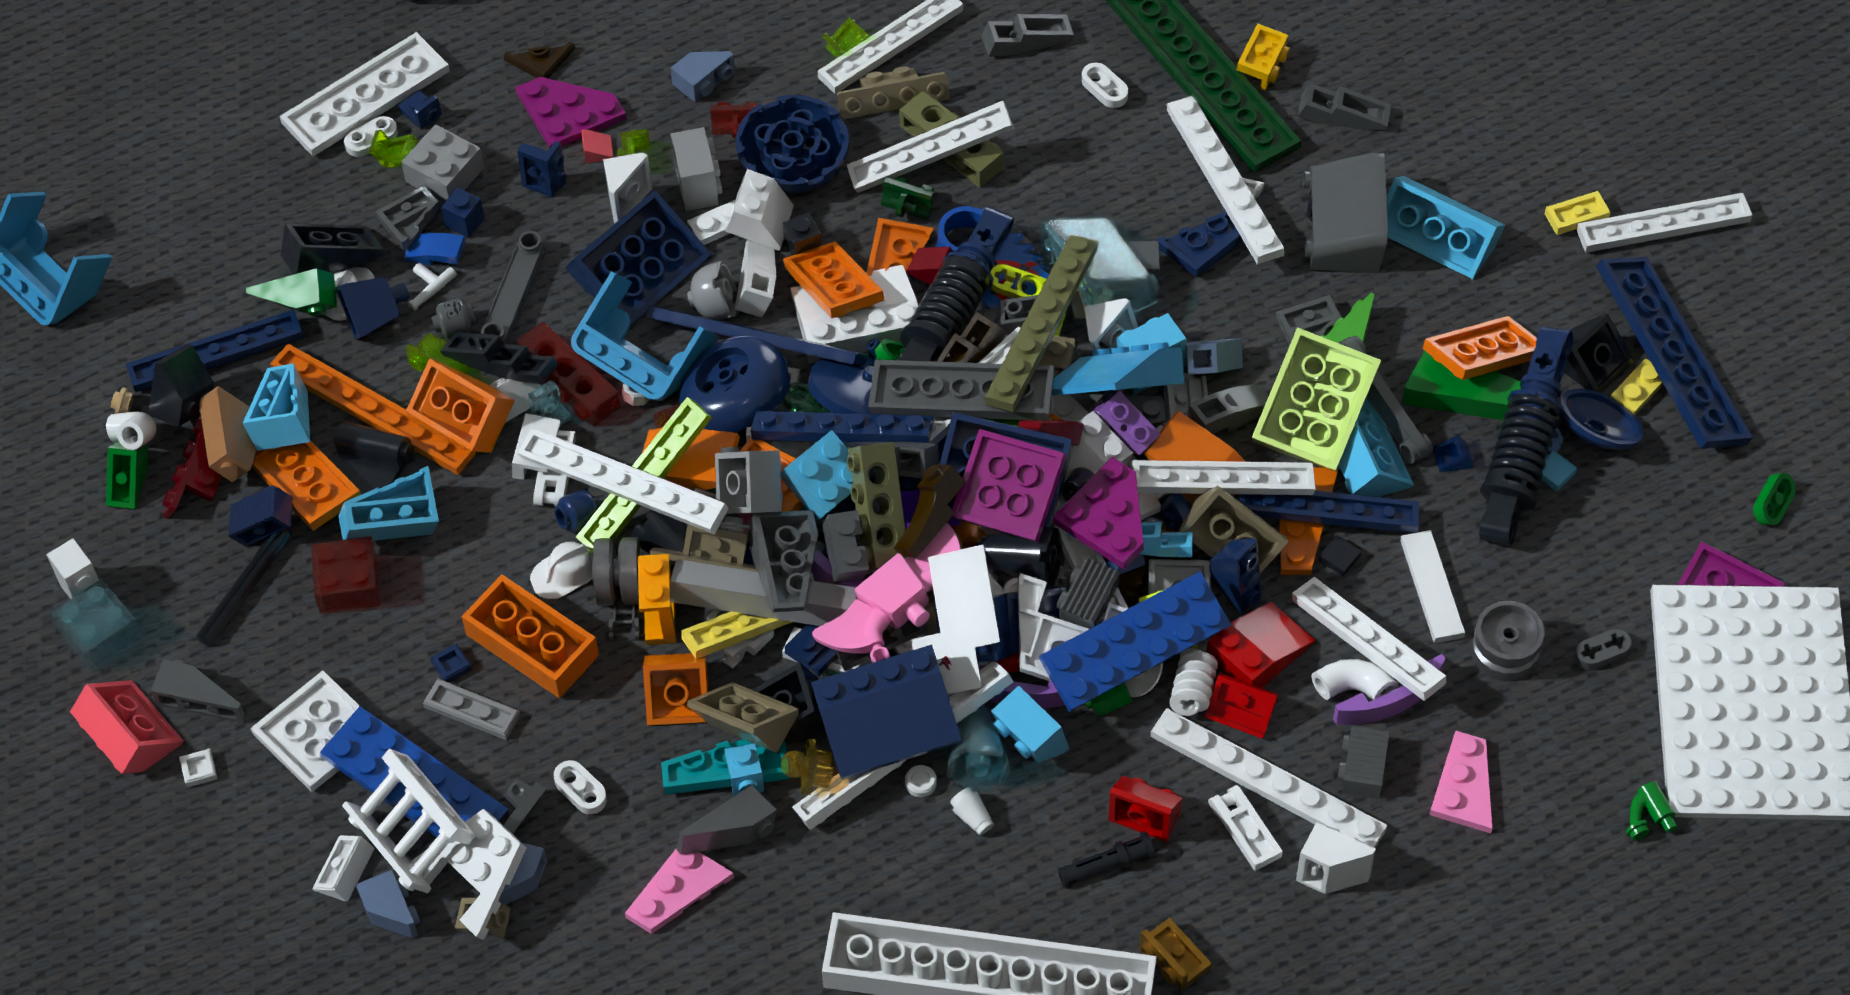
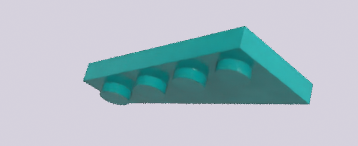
M742 739L729 744L727 740L716 744V747L706 752L697 750L661 762L665 795L731 787L724 749L753 743ZM782 743L777 753L756 745L763 782L790 779L786 743Z

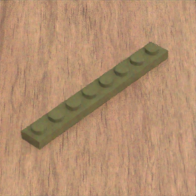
M1070 234L985 395V405L1010 412L1015 411L1098 250V241Z

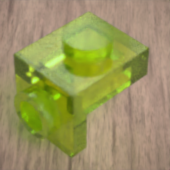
M850 17L831 37L826 33L822 35L828 42L825 48L836 58L870 37Z
M648 129L620 133L622 148L617 149L618 157L635 154L636 151L651 149Z
M376 130L369 152L384 168L402 165V160L418 144V140L413 134L390 139L382 130Z

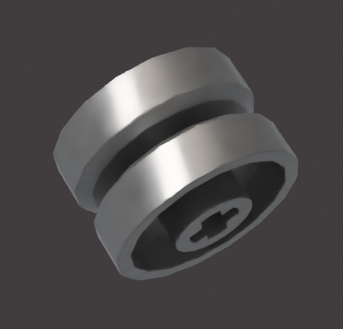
M638 537L622 538L619 543L618 557H616L615 544L611 538L595 539L592 578L598 606L614 605L617 599L618 586L620 587L621 599L625 605L639 604L638 556H641V548Z
M1499 601L1487 606L1479 615L1471 646L1472 657L1479 670L1489 677L1501 681H1514L1529 675L1537 665L1545 635L1542 620L1530 607L1515 601Z

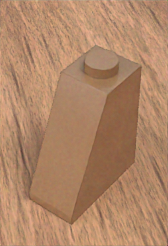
M217 386L203 396L199 402L208 465L223 477L234 482L251 470L256 448L242 424L249 406Z

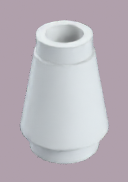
M970 787L960 791L950 801L954 807L952 811L976 831L979 836L994 826L978 792H973Z

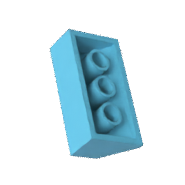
M1405 176L1394 178L1387 194L1388 238L1471 279L1475 278L1495 249L1505 227L1504 224Z
M1366 397L1338 465V468L1345 477L1346 488L1353 495L1380 497L1413 487L1414 484L1386 424Z

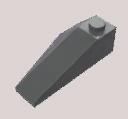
M813 510L752 514L748 537L754 564L773 612L804 611L818 537Z

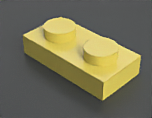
M1595 191L1548 206L1545 209V216L1556 235L1576 230L1578 223L1609 218L1610 211L1600 193Z
M1645 358L1610 397L1636 415L1664 384L1652 363Z

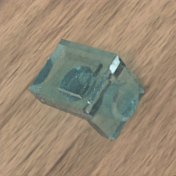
M553 380L527 394L532 415L560 420V426L571 419L570 413L561 403L559 387Z

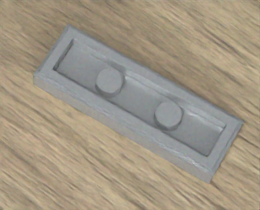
M438 678L423 702V706L426 709L504 740H507L520 717L519 710Z

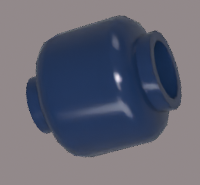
M585 490L561 497L557 507H555L556 521L562 529H566L571 533L579 532L601 504L596 496H592Z

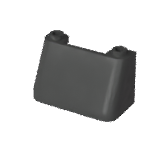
M1372 152L1310 166L1309 171H1304L1303 188H1307L1308 194L1312 196L1313 233L1311 240H1306L1304 256L1309 258V269L1379 273L1388 239L1384 153Z

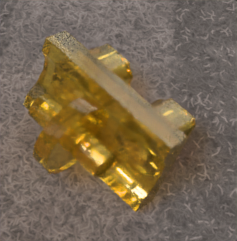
M806 739V755L799 751H790L782 757L781 769L783 773L791 778L800 777L801 794L811 795L812 787L829 789L833 775V769L830 767L832 753L816 749V740Z

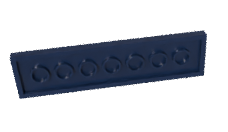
M1647 257L1601 259L1596 266L1700 448L1747 445L1753 438L1649 259Z

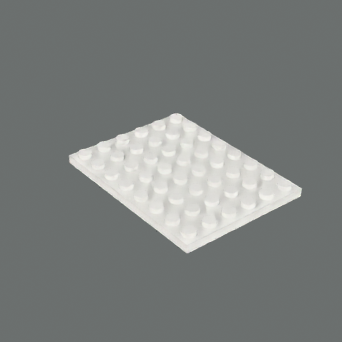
M1652 585L1650 594L1666 799L1676 813L1675 817L1850 820V694L1839 589L1830 587Z

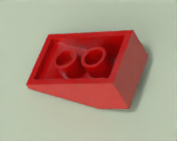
M1269 602L1230 622L1231 626L1217 633L1208 641L1207 653L1215 657L1218 661L1217 669L1224 675L1263 688L1313 645L1315 639L1276 605Z

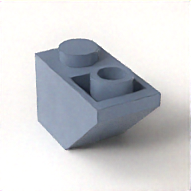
M730 51L690 52L670 68L672 85L694 102H697L703 96H708L720 82L728 80L735 71L733 53Z
M1241 338L1186 342L1184 372L1188 375L1219 373L1243 368Z
M522 843L527 849L510 885H505L498 900L499 902L507 905L537 890L547 863L544 848Z
M392 870L356 884L360 899L372 925L411 938L419 936L415 926L420 923L414 905L407 907L404 898L409 896L408 891L398 880L396 881Z

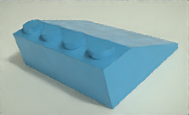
M1168 342L1150 344L1151 350H1149V344L1131 346V352H1129V346L1111 348L1112 354H1110V349L1092 350V356L1080 357L1054 378L1052 396L1184 383L1181 347L1169 348Z

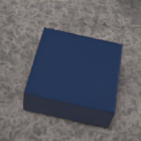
M457 643L430 657L432 665L442 680L448 683L473 670L472 665Z

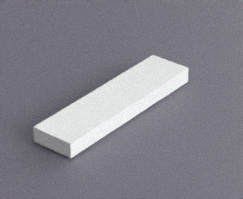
M1431 530L1402 535L1401 544L1434 644L1464 638L1465 631Z

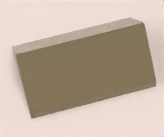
M1218 485L1196 498L1179 528V532H1193V543L1212 558L1230 541L1254 538L1258 544L1260 574L1289 542V539Z
M734 682L687 701V707L711 726L775 753L778 752L799 715L798 708Z

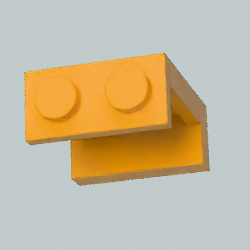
M669 554L638 556L639 612H644L646 645L677 643L676 603L671 602L670 598L672 570Z

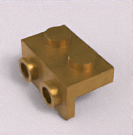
M1170 917L1151 932L1147 929L1140 932L1139 949L1141 953L1156 956V964L1161 968L1160 971L1164 979L1171 985L1175 984L1181 991L1211 970L1212 963Z

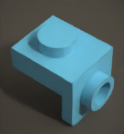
M756 744L724 749L733 796H736L751 785L758 792H763V776Z

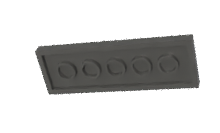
M875 360L868 405L869 414L952 417V413L955 412L987 419L1050 420L1054 366H1037L1015 411L1010 412L985 405V395L1002 364Z

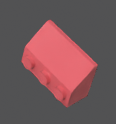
M132 680L86 684L70 711L79 722L80 727L89 734L97 747L105 753L121 774L144 772L184 742Z

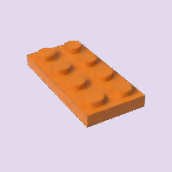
M836 241L783 259L784 267L831 319L843 317L850 312L862 308H870L876 303L885 301L883 290Z
M1506 316L1426 338L1422 349L1429 353L1435 361L1449 369L1454 376L1465 380L1531 361L1537 338L1512 318Z
M311 440L308 443L255 452L251 467L269 486L279 487L293 497V505L291 506L293 511L313 531L338 515L344 502L361 495L360 490Z

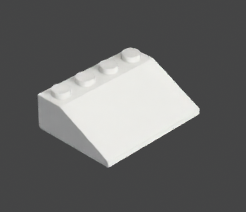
M903 265L889 267L887 271H885V268L874 270L870 276L883 290L885 301L876 303L870 308H862L850 312L843 317L831 319L801 286L790 288L803 339L862 353L868 352L866 348L867 343L874 338H877L880 342L883 339L901 342L900 333L909 324L911 317L918 307L915 294ZM807 354L809 364L822 359V357Z

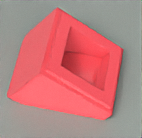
M581 130L586 163L601 162L603 159L613 158L611 135Z

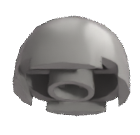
M721 261L700 268L691 281V291L687 293L690 306L696 308L702 316L712 319L726 320L737 317L739 311L735 310L736 303L733 304L732 292L737 291L728 267L725 264L721 265Z

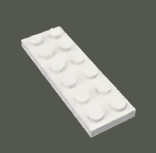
M415 32L280 116L281 123L312 156H315L344 138L350 131L373 120L411 96L417 90H421L450 72L449 65Z

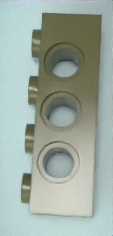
M924 91L899 110L900 127L913 137L960 118L955 112L951 113L942 106L937 98L930 97ZM988 140L942 158L979 188L1004 169V152L996 143H991Z
M894 442L848 448L847 467L852 473L853 478L851 498L855 503L856 510H858L862 529L860 544L865 546L869 570L879 569L898 553L894 547L905 533ZM870 469L874 471L876 476L874 483L869 479ZM874 500H876L880 506L878 514L875 513V511L873 510ZM878 530L882 532L884 537L882 544L877 541Z

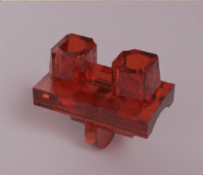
M718 102L717 105H711L712 134H732L733 139H736L741 121L758 104L756 102H746L744 105H731L729 102Z

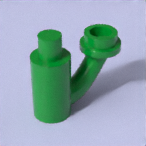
M1652 781L1640 787L1631 802L1630 826L1625 831L1626 835L1631 837L1633 841H1637L1649 834L1647 821L1641 820L1644 807H1646L1655 824H1662L1667 833L1676 830L1678 826L1673 819L1676 813L1657 782Z

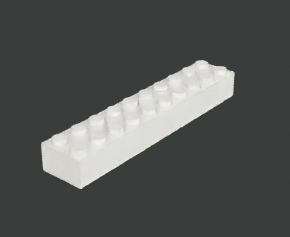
M833 912L822 967L823 988L873 995H1152L1156 956Z

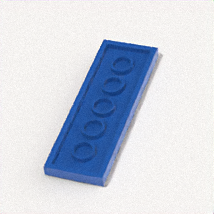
M1201 571L1041 654L1039 659L1070 712L1229 628L1231 623Z
M361 706L358 707L320 751L321 758L373 793L389 774L388 769L390 767L384 762L382 757L390 748L408 755L464 822L482 809L493 815L500 823L509 814L508 808ZM398 782L383 801L394 808L406 794V786L402 782ZM415 802L404 816L415 823L423 814L421 811L423 809L422 805L419 802ZM432 822L426 831L437 838L440 834V827L437 823Z

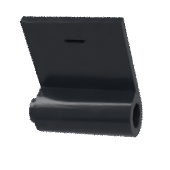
M343 421L335 433L334 444L337 453L331 462L360 490L362 495L375 488L380 489L394 483L407 461L411 460L414 446L411 444L409 437Z

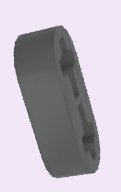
M1613 629L1583 640L1576 647L1575 663L1580 668L1590 671L1621 660L1629 653L1631 638L1625 631ZM1612 640L1616 643H1623L1621 649L1616 645L1610 647ZM1584 651H1587L1589 654L1595 653L1594 659L1591 660L1589 656L1583 657Z

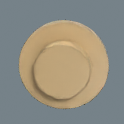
M122 387L120 392L115 391L111 401V408L115 409L114 414L130 411L134 393L128 392V388Z

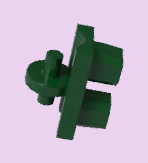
M899 176L894 180L890 178L884 180L882 206L895 209V214L898 217H903L905 213L927 220L930 218L934 197L933 187L928 185L916 187L910 185L907 179Z

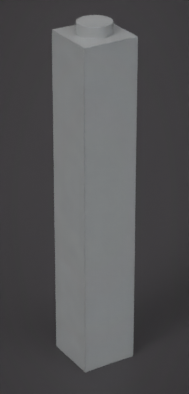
M676 559L670 580L671 602L816 626H822L841 616L855 599H858L854 591L855 587L809 580L804 611L773 612L758 572Z

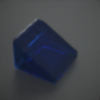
M1456 435L1433 446L1440 472L1474 467L1468 444L1460 435Z

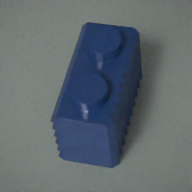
M268 486L262 492H257L253 496L243 497L239 502L231 504L229 537L246 547L292 526L290 521H292L291 516L293 515L291 512L293 510L291 507L293 505V497L279 487Z

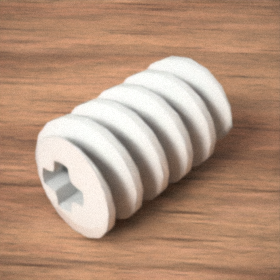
M1189 648L1180 654L1172 696L1170 698V707L1174 712L1183 716H1191L1209 707V699L1212 696V688L1218 668V661L1214 656L1196 648Z

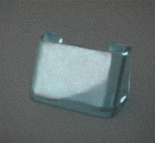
M1103 215L1055 217L1039 223L1041 254L1048 265L1051 263L1055 264L1070 234L1098 241V250L1078 287L1081 291V301L1084 305L1088 304L1090 306L1126 298L1130 300L1133 312L1136 313L1157 303L1159 284L1156 277L1147 272L1117 232L1116 225L1112 219H1107Z

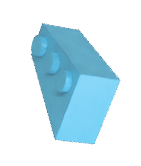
M294 363L267 368L242 423L257 451L310 442L308 390Z
M429 467L421 468L419 472L410 476L398 478L394 483L380 489L375 488L344 502L339 513L343 543L432 535L439 519Z

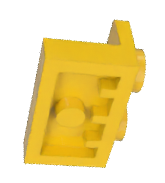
M1257 23L1238 61L1236 70L1261 79L1260 89L1266 91L1269 83H1275L1278 77L1280 67L1277 66L1279 62L1285 63L1290 51V47L1286 46L1288 35Z

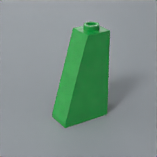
M1424 351L1404 387L1402 403L1410 406L1504 420V414L1508 410V396L1514 390H1521L1520 381L1496 371L1461 380L1454 376L1444 365L1435 361L1429 353Z

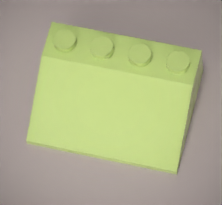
M1297 327L1252 435L1253 443L1336 471L1381 360Z

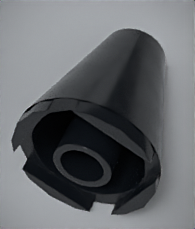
M651 510L646 515L648 520L642 527L638 523L631 533L630 537H638L640 548L650 554V550L654 547L683 552L688 524Z
M1051 526L1049 528L1043 527L1038 543L1005 533L985 535L981 538V541L976 542L975 546L984 545L988 569L1015 578H1019L1021 573L1047 582L1046 587H1053L1058 579L1061 563L1056 562L1057 552L1062 553V538L1058 528H1052Z

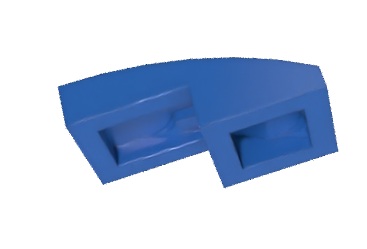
M449 233L419 234L406 250L403 259L407 262L430 266L433 261L457 265L465 245L464 235Z

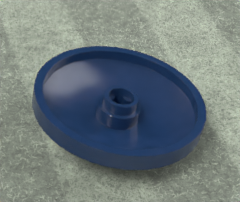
M867 357L866 364L852 365L822 358L811 369L808 380L809 390L813 397L832 413L869 414L868 405L874 362L877 359Z

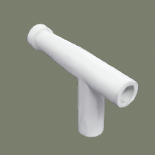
M416 264L413 272L429 283V285L413 300H410L407 303L408 306L414 311L419 309L420 305L434 296L457 276L455 270L449 267L437 276L423 264Z

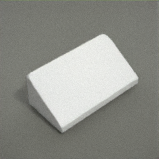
M340 835L312 889L316 892L348 901L374 851V847L362 836Z

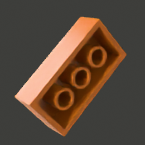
M502 574L462 615L463 625L468 637L559 699L599 656L595 636Z

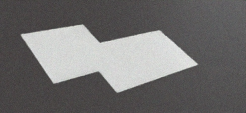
M984 545L928 557L940 633L911 640L913 650L932 644L938 664L942 661L940 660L941 658L948 657L951 664H948L950 670L944 664L939 666L948 695L982 687L975 647L1000 642Z

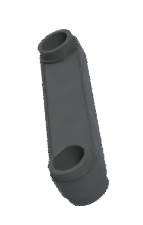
M526 231L520 235L481 330V334L500 335L504 344H507L544 254L543 240L537 232Z
M1358 336L1348 337L1339 342L1341 345L1366 354V347ZM1377 371L1367 398L1399 443V450L1403 459L1407 463L1413 464L1427 458L1433 451L1430 439L1427 435L1417 430Z

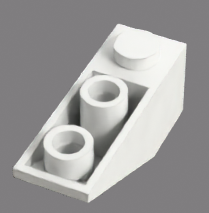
M747 240L735 310L762 318L773 299L776 281L775 251L773 248Z

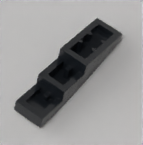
M455 332L440 350L443 356L468 367L520 382L543 385L558 367L553 356L531 355L527 346L504 344L500 335Z

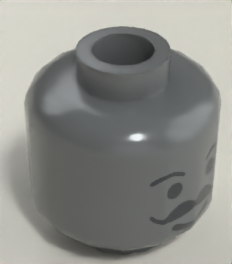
M461 298L438 304L436 307L437 315L431 316L436 333L442 332L446 339H450L455 332L471 333L473 325L477 324L471 303H465Z

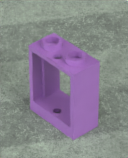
M1120 390L1107 391L1087 410L1088 413L1094 411L1109 428L1112 426L1115 430L1113 432L1133 452V455H1140L1161 435Z

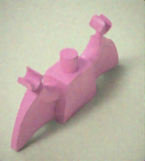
M946 523L917 558L907 557L904 560L902 555L897 553L854 589L858 599H855L846 612L812 632L814 640L837 651L870 653L872 663L890 658L887 648L884 647L883 632L887 626L900 628L910 620L916 627H920L929 619L930 614L924 609L929 603L927 592L933 590L928 557L961 550L958 538L952 527Z

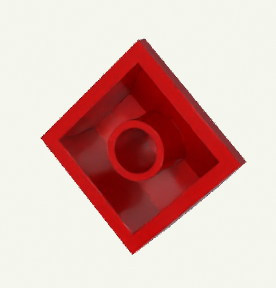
M1122 776L1110 791L1108 821L1140 833L1146 831L1148 836L1168 843L1181 813L1182 797L1169 789H1158L1150 786L1142 779H1131Z

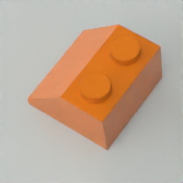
M692 653L645 656L643 675L647 725L706 722L687 707V701L709 692L707 655L695 659Z

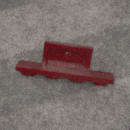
M201 416L197 418L192 428V432L196 433L193 441L189 440L183 450L182 456L186 458L183 466L179 464L173 474L172 481L176 482L174 488L167 491L162 501V505L165 506L162 517L166 519L176 510L184 490L211 501L222 475L211 469L208 465Z

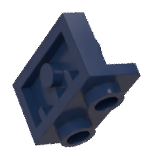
M555 141L548 152L540 147H533L522 143L517 150L522 187L553 197L557 189L563 188L567 179L564 171V155H562L561 143Z

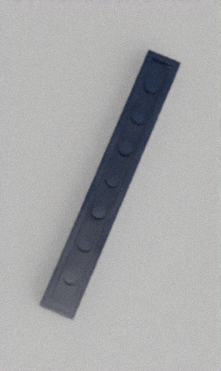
M648 307L647 316L656 320L696 329L701 326L713 333L730 337H757L778 348L852 365H864L867 361L868 354L669 308Z

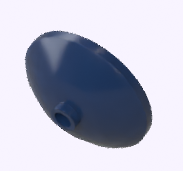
M1571 389L1566 391L1559 400V403L1564 407V412L1561 414L1563 420L1580 439L1588 444L1603 449L1626 450L1636 447L1643 438L1644 431L1638 418L1629 409L1609 396L1588 389Z

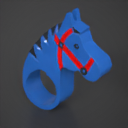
M962 206L948 211L939 222L937 247L950 246L954 252L957 251L958 247L947 240L946 234L960 227L975 229L984 210ZM1012 226L1008 237L1003 241L994 257L995 266L1005 264L1047 279L1050 273L1043 258L1031 242L1015 226ZM1000 273L997 277L999 284H1003L1006 281L1003 273ZM1015 277V280L1013 281L1014 284L1011 287L1012 289L1015 290V286L1019 281V278ZM1024 282L1021 284L1022 291L1025 294L1033 295L1036 293L1037 289L1033 283ZM989 288L982 299L981 310L1000 307V300L1013 298L998 294Z

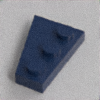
M1224 211L1205 219V223L1192 229L1185 227L1180 229L1179 234L1166 239L1163 236L1156 239V241H1158L1160 251L1198 277L1243 241L1227 212Z

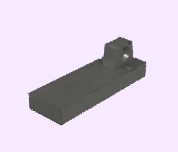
M516 779L504 794V797L516 809L503 826L513 834L546 788L538 782H535L531 787Z

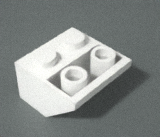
M1316 822L1300 852L1296 881L1324 894L1368 882L1371 876L1376 849L1363 839H1353L1342 834L1334 826Z

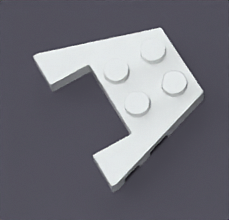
M1020 573L1018 578L1020 672L1052 682L1039 656L1089 629L1039 613L1038 609L1047 582ZM1109 603L1102 622L1127 610V608Z
M484 809L465 822L476 835L470 844L466 845L458 841L450 842L422 875L423 879L430 885L449 862L480 892L478 898L461 917L460 921L481 940L486 937L489 931L486 926L492 913L496 914L501 905L498 900L505 885H510L527 849L493 815ZM424 852L410 861V863L414 866Z

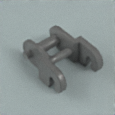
M614 604L613 609L610 610V614H613V619H609V641L614 640V628H617V624H632L635 628V640H640L639 618H636V613H639V609H636V604L632 605V608H617V605ZM632 614V619L618 620V615Z

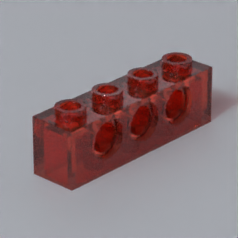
M541 322L516 341L517 345L527 346L531 355L553 356L558 367L543 385L547 386L549 384L554 389L557 398L564 404L568 402L581 421L587 420L595 427L621 407L619 392L545 322Z

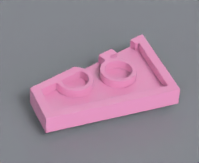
M676 848L628 908L625 916L628 920L652 934L682 914L684 909L699 899L702 900L710 895L712 890L732 880L734 873L701 852L680 854Z

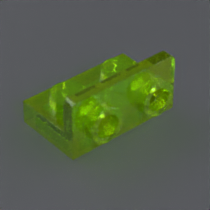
M428 332L416 347L408 344L405 348L409 365L419 372L425 369L429 358L464 374H467L471 367L443 356L440 350L447 342Z

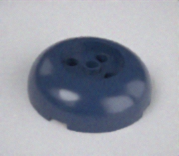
M785 95L777 97V101L764 106L762 104L757 105L743 118L736 134V149L739 161L745 172L749 169L774 178L784 193L797 194L823 186L840 171L848 154L849 134L847 125L841 120L839 113L826 102L804 95ZM809 141L814 143L812 148L807 147L805 144Z
M738 336L720 341L702 352L686 372L679 390V405L689 397L711 415L712 419L704 427L706 430L736 433L749 426L751 427L756 411L775 412L785 398L791 380V375L788 372V361L778 348L757 337Z

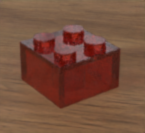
M372 536L311 544L314 597L320 614L381 606L377 553Z

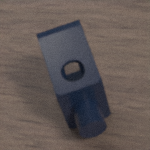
M386 277L346 283L335 288L354 339L365 336L399 316L400 312L397 304L410 299L409 291L404 283L390 288Z

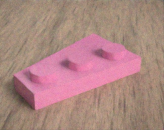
M1455 731L1430 810L1431 816L1484 832H1492L1486 739Z

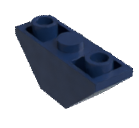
M1254 538L1230 541L1210 560L1212 579L1235 610L1243 614L1249 607H1254L1262 596L1258 544Z

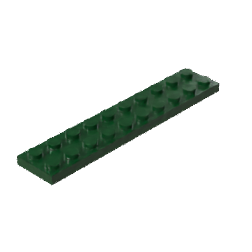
M1105 0L1189 97L1192 96L1196 100L1204 115L1254 172L1301 148L1300 138L1246 77L1236 70L1237 67L1177 0Z

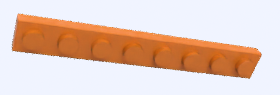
M289 343L270 363L271 367L294 363L308 391L377 430L409 437L415 452L456 475H459L476 455L475 451L467 449L406 412V409Z

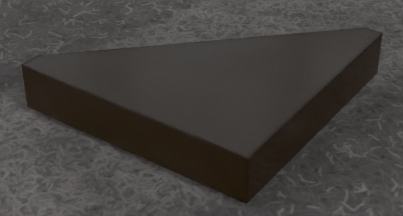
M568 42L566 46L550 48V46L532 48L528 49V52L518 54L506 52L503 57L504 61L535 78L543 77L548 79L575 50V44Z

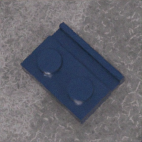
M807 624L785 645V654L796 662L803 664L807 669H812L815 671V675L820 677L832 662L834 663L839 657L836 650L814 640L812 632L820 626Z

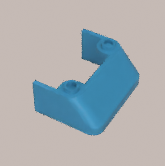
M44 192L8 194L0 212V285L41 325L57 324L96 296L112 256L110 254L73 257L66 273L43 251L48 234L45 226L37 218L47 195Z
M611 271L572 335V348L577 354L646 398L653 401H662L680 388L683 377L693 362L707 348L716 344L720 336L699 326L685 351L677 353L669 365H665L624 339L631 322L629 315L620 309L618 305L631 286L632 281Z

